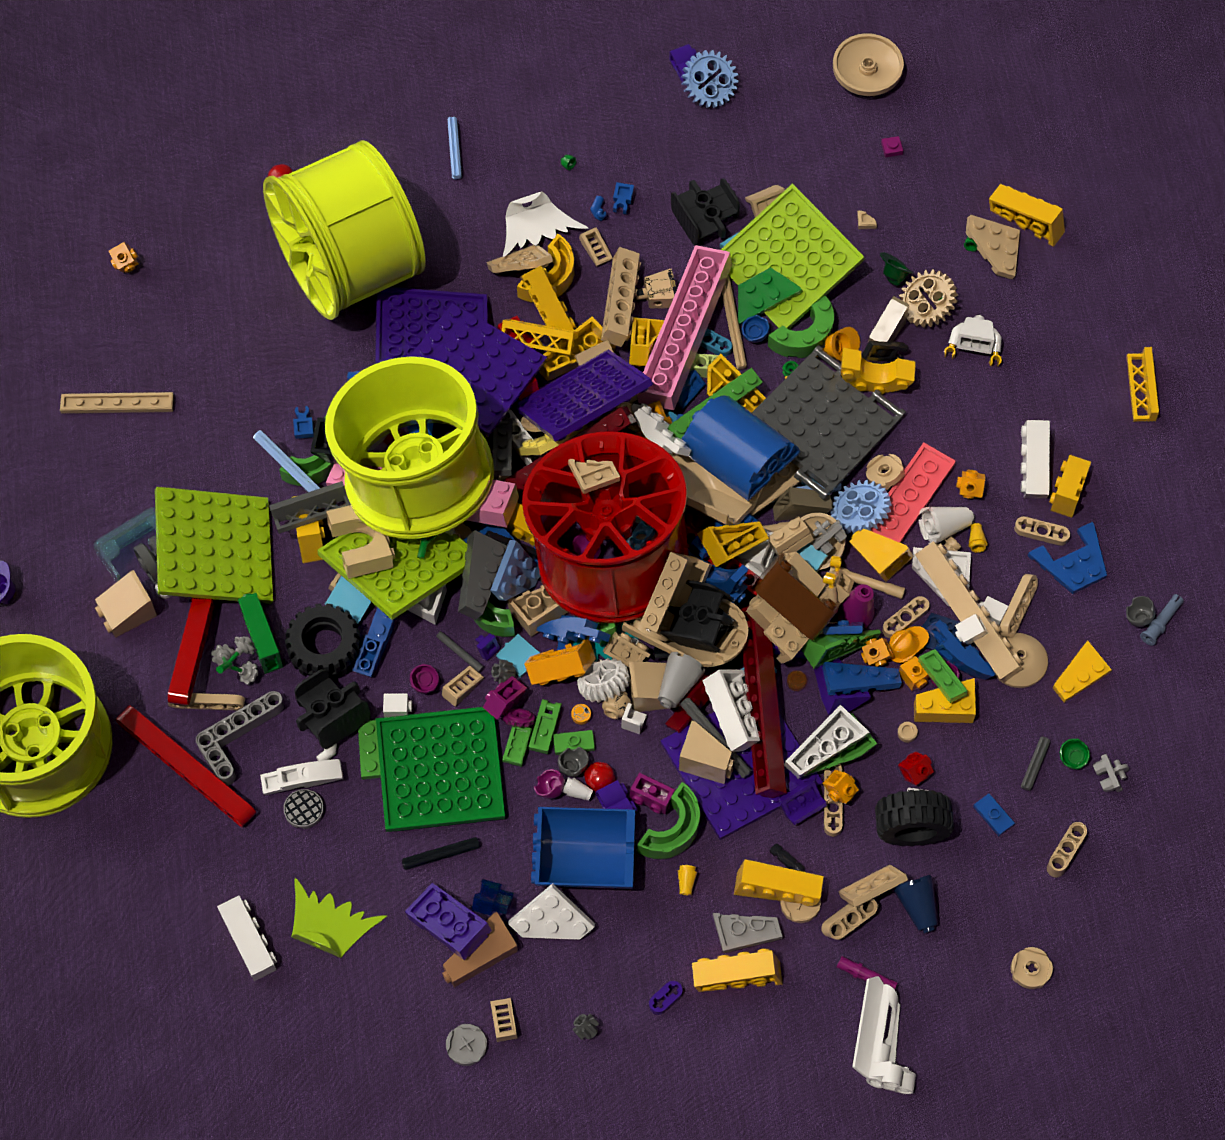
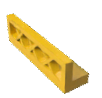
M505 319L502 324V332L506 333L507 328L513 329L517 334L515 339L519 338L520 342L530 348L572 355L573 343L575 339H578L579 334L578 331L512 319ZM526 332H530L535 338L530 343H527L522 337ZM544 335L549 336L552 341L548 346H544L540 341V338ZM562 338L569 339L567 350L561 349L557 343Z
M1144 347L1141 354H1127L1126 356L1133 422L1156 421L1159 414L1152 347ZM1141 359L1142 365L1137 368L1132 364V360ZM1137 374L1144 378L1141 384L1134 380ZM1139 390L1145 394V398L1142 401L1135 396ZM1143 407L1147 411V415L1138 416L1137 410Z

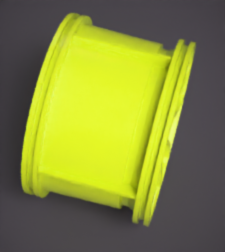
M394 358L362 370L348 380L333 398L325 420L326 439L336 462L345 470V489L351 507L358 518L368 527L381 534L396 538L416 539L430 537L460 525L472 516L485 501L494 478V462L490 447L479 430L478 407L473 390L468 381L456 369L430 358ZM440 423L457 428L449 434L436 439L428 434L427 424ZM419 424V433H410L400 437L398 429ZM392 433L395 441L388 447L386 452H367L378 440ZM364 466H377L383 468L381 470H373L370 468H366Z
M14 634L0 637V692L13 686L17 707L11 709L5 716L0 714V747L3 750L0 753V771L13 760L16 761L15 773L0 772V812L10 816L27 818L42 817L61 812L83 799L103 776L112 751V729L109 717L102 702L96 695V690L87 668L69 648L50 638L38 635ZM41 681L43 683L44 693L38 704L23 703L22 685L25 682ZM54 683L69 689L81 699L79 703L56 713L49 709L54 697ZM85 712L79 731L61 729L60 726ZM59 743H71L64 751L57 747ZM34 753H39L37 756L31 757ZM52 755L55 757V759L47 763L48 756ZM28 765H31L34 768L32 770L26 771Z

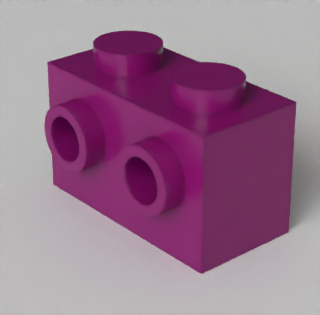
M511 676L504 683L501 682L494 691L491 690L486 695L485 699L487 701L483 708L498 720L518 704L527 687Z
M639 773L630 789V798L638 805L644 804L650 807V810L655 813L666 814L671 805V797L675 789Z

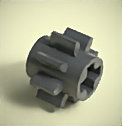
M501 659L499 664L495 663L491 670L492 677L495 678L494 681L500 684L501 682L504 683L511 676L515 677L516 670L512 666L513 663Z
M581 1014L574 1020L573 1024L575 1027L572 1030L581 1040L584 1037L591 1039L597 1034L598 1028L596 1026L599 1023L591 1014H588V1016Z

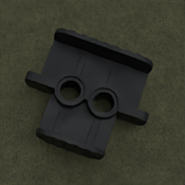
M724 178L720 179V185L707 191L701 190L696 181L692 180L689 181L688 191L679 195L675 192L671 193V210L694 246L699 245L700 239L715 232L720 238L725 237L726 229L721 221L731 216L735 219L739 218L740 204L738 198Z
M687 580L686 584L692 587L688 602L681 607L669 605L668 611L675 616L670 630H661L660 634L681 646L719 653L720 649L714 645L721 624L730 626L731 620L717 612L721 600L730 599L731 596L709 583Z
M320 669L307 679H304L294 690L298 705L304 707L307 711L297 718V727L300 731H305L309 728L319 740L320 746L323 749H328L337 744L340 740L358 730L370 719L368 703L358 697L360 687L357 682L353 681L344 688L339 689L329 678V674L325 669Z

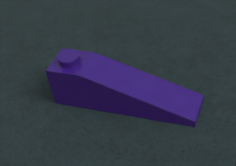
M840 658L831 661L833 663H842L839 660ZM822 666L814 669L821 699L828 715H831L840 705L850 712L870 699L871 696L868 691L861 692L860 690H852L851 693L847 694L835 692V695H828Z

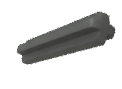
M1043 736L1040 737L1021 784L1022 789L1031 790L1049 746L1050 739Z

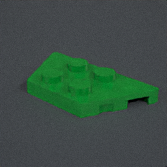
M771 267L739 284V324L743 325L747 318L761 315L802 293L801 287Z

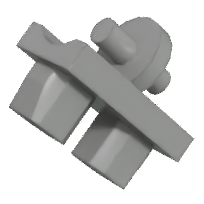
M828 520L823 524L817 521L815 523L817 529L813 531V534L818 537L812 543L816 550L819 548L823 553L827 554L833 549V545L828 540L834 536L838 542H841L847 537V534L839 520L828 529H826L830 525Z
M1107 754L1102 755V760L1093 764V767L1098 776L1108 772L1109 778L1100 781L1104 792L1116 790L1118 793L1123 791L1117 775L1120 776L1121 780L1126 779L1125 772L1129 770L1128 765H1121L1119 760H1115V768H1113Z

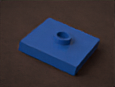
M839 620L837 623H828L823 629V634H858L863 632L864 624L863 622L849 623V620Z

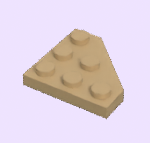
M970 215L967 218L966 234L969 239L972 238L978 246L977 250L984 259L990 262L993 266L991 269L996 275L1013 279L1016 274L1020 230Z
M532 245L486 263L491 272L501 273L513 270L521 271L539 266L544 268L549 265L548 263L553 262L551 254L542 247Z

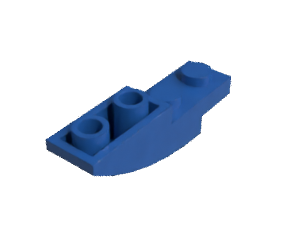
M378 607L368 635H365L353 672L368 677L373 676L394 628L393 623L395 619L391 620Z
M578 617L551 620L538 626L536 631L543 633L544 638L554 640V637H557V641L567 644L569 641L577 642L578 638L585 640L586 637H589V641L599 644L601 640L609 642L610 634L597 630L598 623Z
M938 620L927 627L929 632L939 642L935 649L958 669L984 680L995 675L992 667L982 659L979 651L971 645L963 647L959 639L954 637L944 622Z

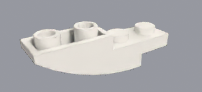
M646 404L632 405L634 417L648 440L658 444L668 453L674 452L679 455H689L691 449L685 445L686 442L673 436L674 433L668 430L670 424L664 421L662 415L653 413L651 411L652 408Z
M340 759L301 763L277 768V771L260 775L264 795L303 786L308 788L343 779Z

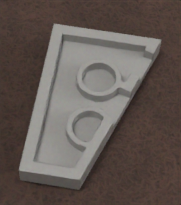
M713 913L723 953L782 939L776 917H746L736 914L720 915V913Z

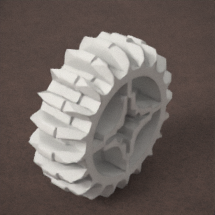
M609 658L606 660L601 659L599 662H594L587 669L586 673L577 679V685L580 694L586 700L591 702L597 701L598 703L602 700L606 702L608 698L613 699L615 694L620 696V692L625 691V687L629 686L630 676L627 667H625L621 660L617 661L616 658L612 660Z

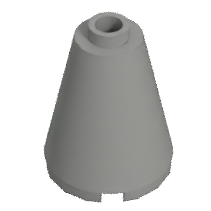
M671 652L668 656L658 696L660 704L665 708L676 707L705 672V669H701L702 664L689 655L684 654L682 657L677 655L678 652Z

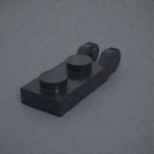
M869 341L861 356L865 360L893 362L897 358L903 359V355L898 351L905 352L909 347L903 342Z

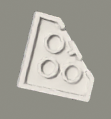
M913 547L912 569L949 606L915 556L923 548ZM947 550L948 553L945 554L949 560L952 559L956 563L958 574H963L969 582L971 553Z
M553 883L508 922L524 938L580 940L595 927V923Z

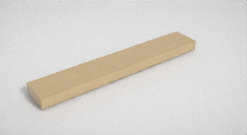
M173 392L61 394L60 412H173L174 394Z

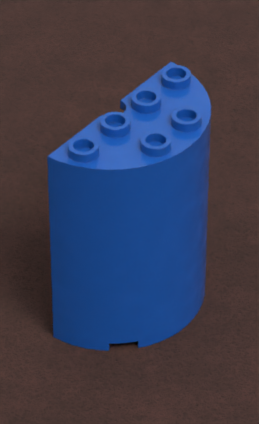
M727 395L719 396L715 399L711 398L701 410L696 411L692 417V422L681 438L686 442L685 445L691 449L688 456L747 501L771 480L774 473H779L800 454V449L797 445Z
M538 807V814H534V826H537V833H533V851L536 852H532V884H535V886H550L553 883L556 887L633 889L635 810Z

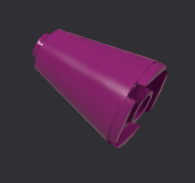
M865 584L854 588L850 595L840 604L836 613L837 619L849 620V623L863 622L864 628H867L874 618V593L872 588Z

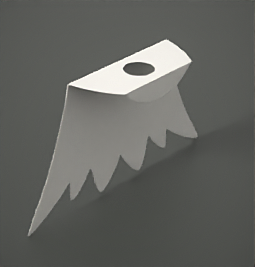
M542 191L510 202L505 217L507 226L506 244L503 257L510 253L517 243L522 248L526 239L536 246L540 242L541 235L554 239L556 236L555 229L568 232L566 227L587 229L588 227L575 221L558 209ZM532 201V204L529 207L522 206V203H528Z

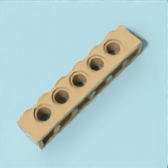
M622 247L618 248L612 261L601 341L608 340L609 343L622 347L625 340H629L631 335L629 327L633 321L631 313L635 307L633 299L637 293L635 286L639 279L637 272L641 265L639 253Z

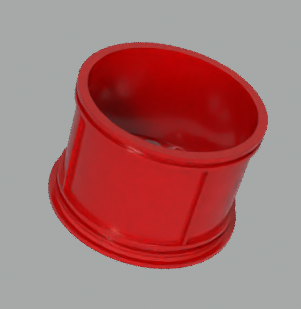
M596 432L578 436L558 445L548 452L532 469L524 486L522 497L523 514L526 524L534 537L542 584L553 601L570 614L590 621L605 623L623 622L640 618L646 611L670 552L689 556L684 518L687 501L686 483L678 463L665 449L651 440L630 433ZM575 459V462L587 463V460H595L597 462L612 461L620 476V481L583 494L568 465V460ZM638 516L657 530L658 535L654 540L647 541L646 546L634 550L625 539L632 536L631 528ZM575 522L580 525L581 529L586 533V539L590 541L581 555L569 552V549H563L557 544L558 539ZM604 539H612L623 553V556L616 558H594Z

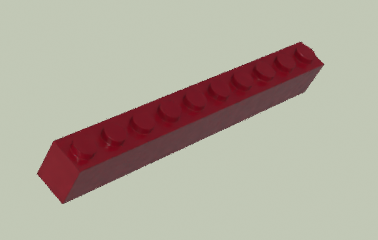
M747 606L741 609L748 624V639L742 650L745 684L748 687L746 695L747 700L752 704L753 709H751L750 714L755 718L760 738L759 742L751 746L755 794L772 799L787 793L772 641L764 634L765 630L746 612L749 607Z

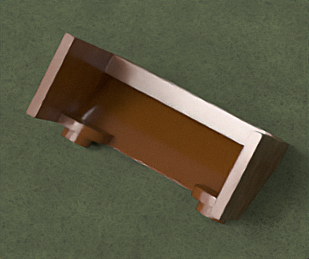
M781 552L761 574L755 591L807 638L815 640L837 613L840 603L838 601L835 603L829 598L820 600L792 575L793 567L788 561L782 560L785 554Z

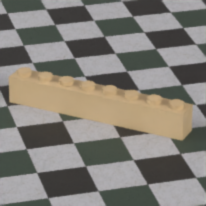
M934 541L916 553L915 556L960 622L974 614L980 616L989 634L974 642L999 679L1004 682L1024 669L1020 664L1023 662L1017 653L1013 654L1010 649L1012 645L1006 637L1002 638L999 633L1001 629L995 621L991 622L988 617L990 613L984 605L980 606L978 595L974 590H969L967 579L963 574H958L956 563L952 559L949 560L945 555L948 553L942 544L938 545Z

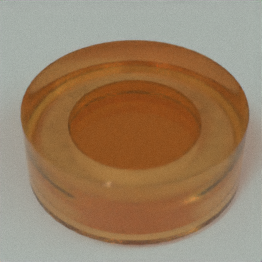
M792 671L789 673L787 685L791 690L800 691L806 686L807 679L803 672Z

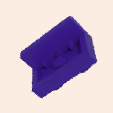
M812 779L778 798L786 818L793 825L804 821L807 817L827 806L826 801L821 797Z

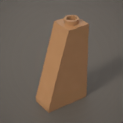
M497 912L492 914L486 921L492 931L490 934H487L488 937L470 957L463 960L454 953L443 964L444 972L442 975L447 984L451 982L453 987H456L518 952L517 944Z

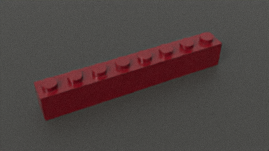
M627 405L622 406L570 439L596 432H621L634 424L636 420ZM545 455L503 481L515 483L518 495L524 491V486L532 469Z

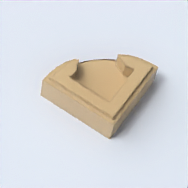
M857 211L858 229H877V223L874 218L864 211Z

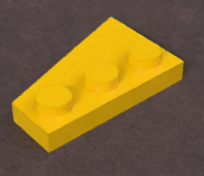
M1087 640L1055 682L1053 689L1065 703L1111 673L1112 669Z

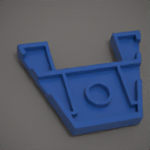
M1093 522L1077 530L1078 535L1086 546L1053 561L1044 545L1028 553V557L1031 560L1034 559L1039 563L1044 571L1047 570L1051 573L1054 579L1072 594L1105 579L1107 576Z

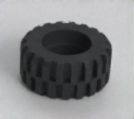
M321 603L315 604L316 607L314 608L308 606L304 608L305 612L299 611L295 615L296 620L292 619L289 623L290 628L286 630V648L292 665L295 669H299V673L303 676L307 674L311 676L320 669H325L332 680L337 679L339 674L344 676L347 674L348 668L352 669L355 666V660H357L362 646L360 632L355 619H352V615L348 611L344 612L342 607L336 606V608H333V604L327 603L326 606H322ZM321 630H330L338 633L342 641L330 653L315 654L306 649L305 646L311 635Z
M920 789L900 791L881 798L875 806L877 835L883 842L891 845L922 846L929 843L933 844L948 838L954 830L952 802L947 795L941 792Z

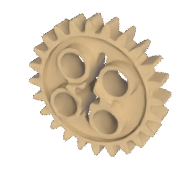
M932 269L929 274L925 270L924 275L918 272V278L912 276L911 283L906 281L908 287L902 288L904 294L899 295L902 301L909 304L907 320L910 323H914L915 326L920 324L923 328L926 323L929 327H932V322L939 325V319L945 321L944 315L950 316L949 309H955L952 303H957L955 299L958 296V293L955 291L957 287L953 284L952 279L947 274L943 275L941 271L936 273ZM921 287L924 289L929 298L936 305L937 309L934 310L928 302V300L925 298V296L921 293Z

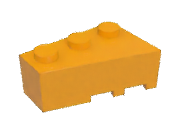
M589 637L585 638L581 644L572 646L571 643L566 644V649L557 651L551 649L530 656L524 665L531 684L539 683V685H545L551 680L563 681L569 676H583L596 659Z

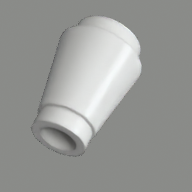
M568 777L562 792L566 793V796L589 801L593 790L577 779Z

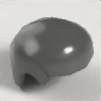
M1134 597L1132 604L1126 607V617L1131 625L1144 627L1154 620L1155 606L1149 597Z
M581 747L576 749L567 748L559 755L557 764L563 774L577 777L586 771L589 756Z

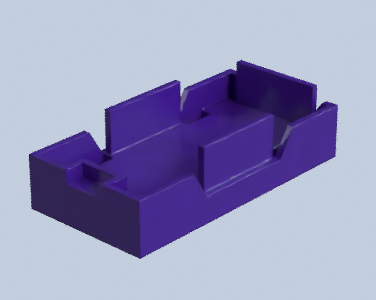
M431 883L405 911L409 920L421 929H426L432 936L463 960L470 957L488 937L487 934H490L492 931L485 920L434 883Z

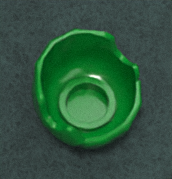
M1068 739L1060 748V759L1065 766L1072 770L1081 769L1087 765L1090 759L1089 748L1080 739Z

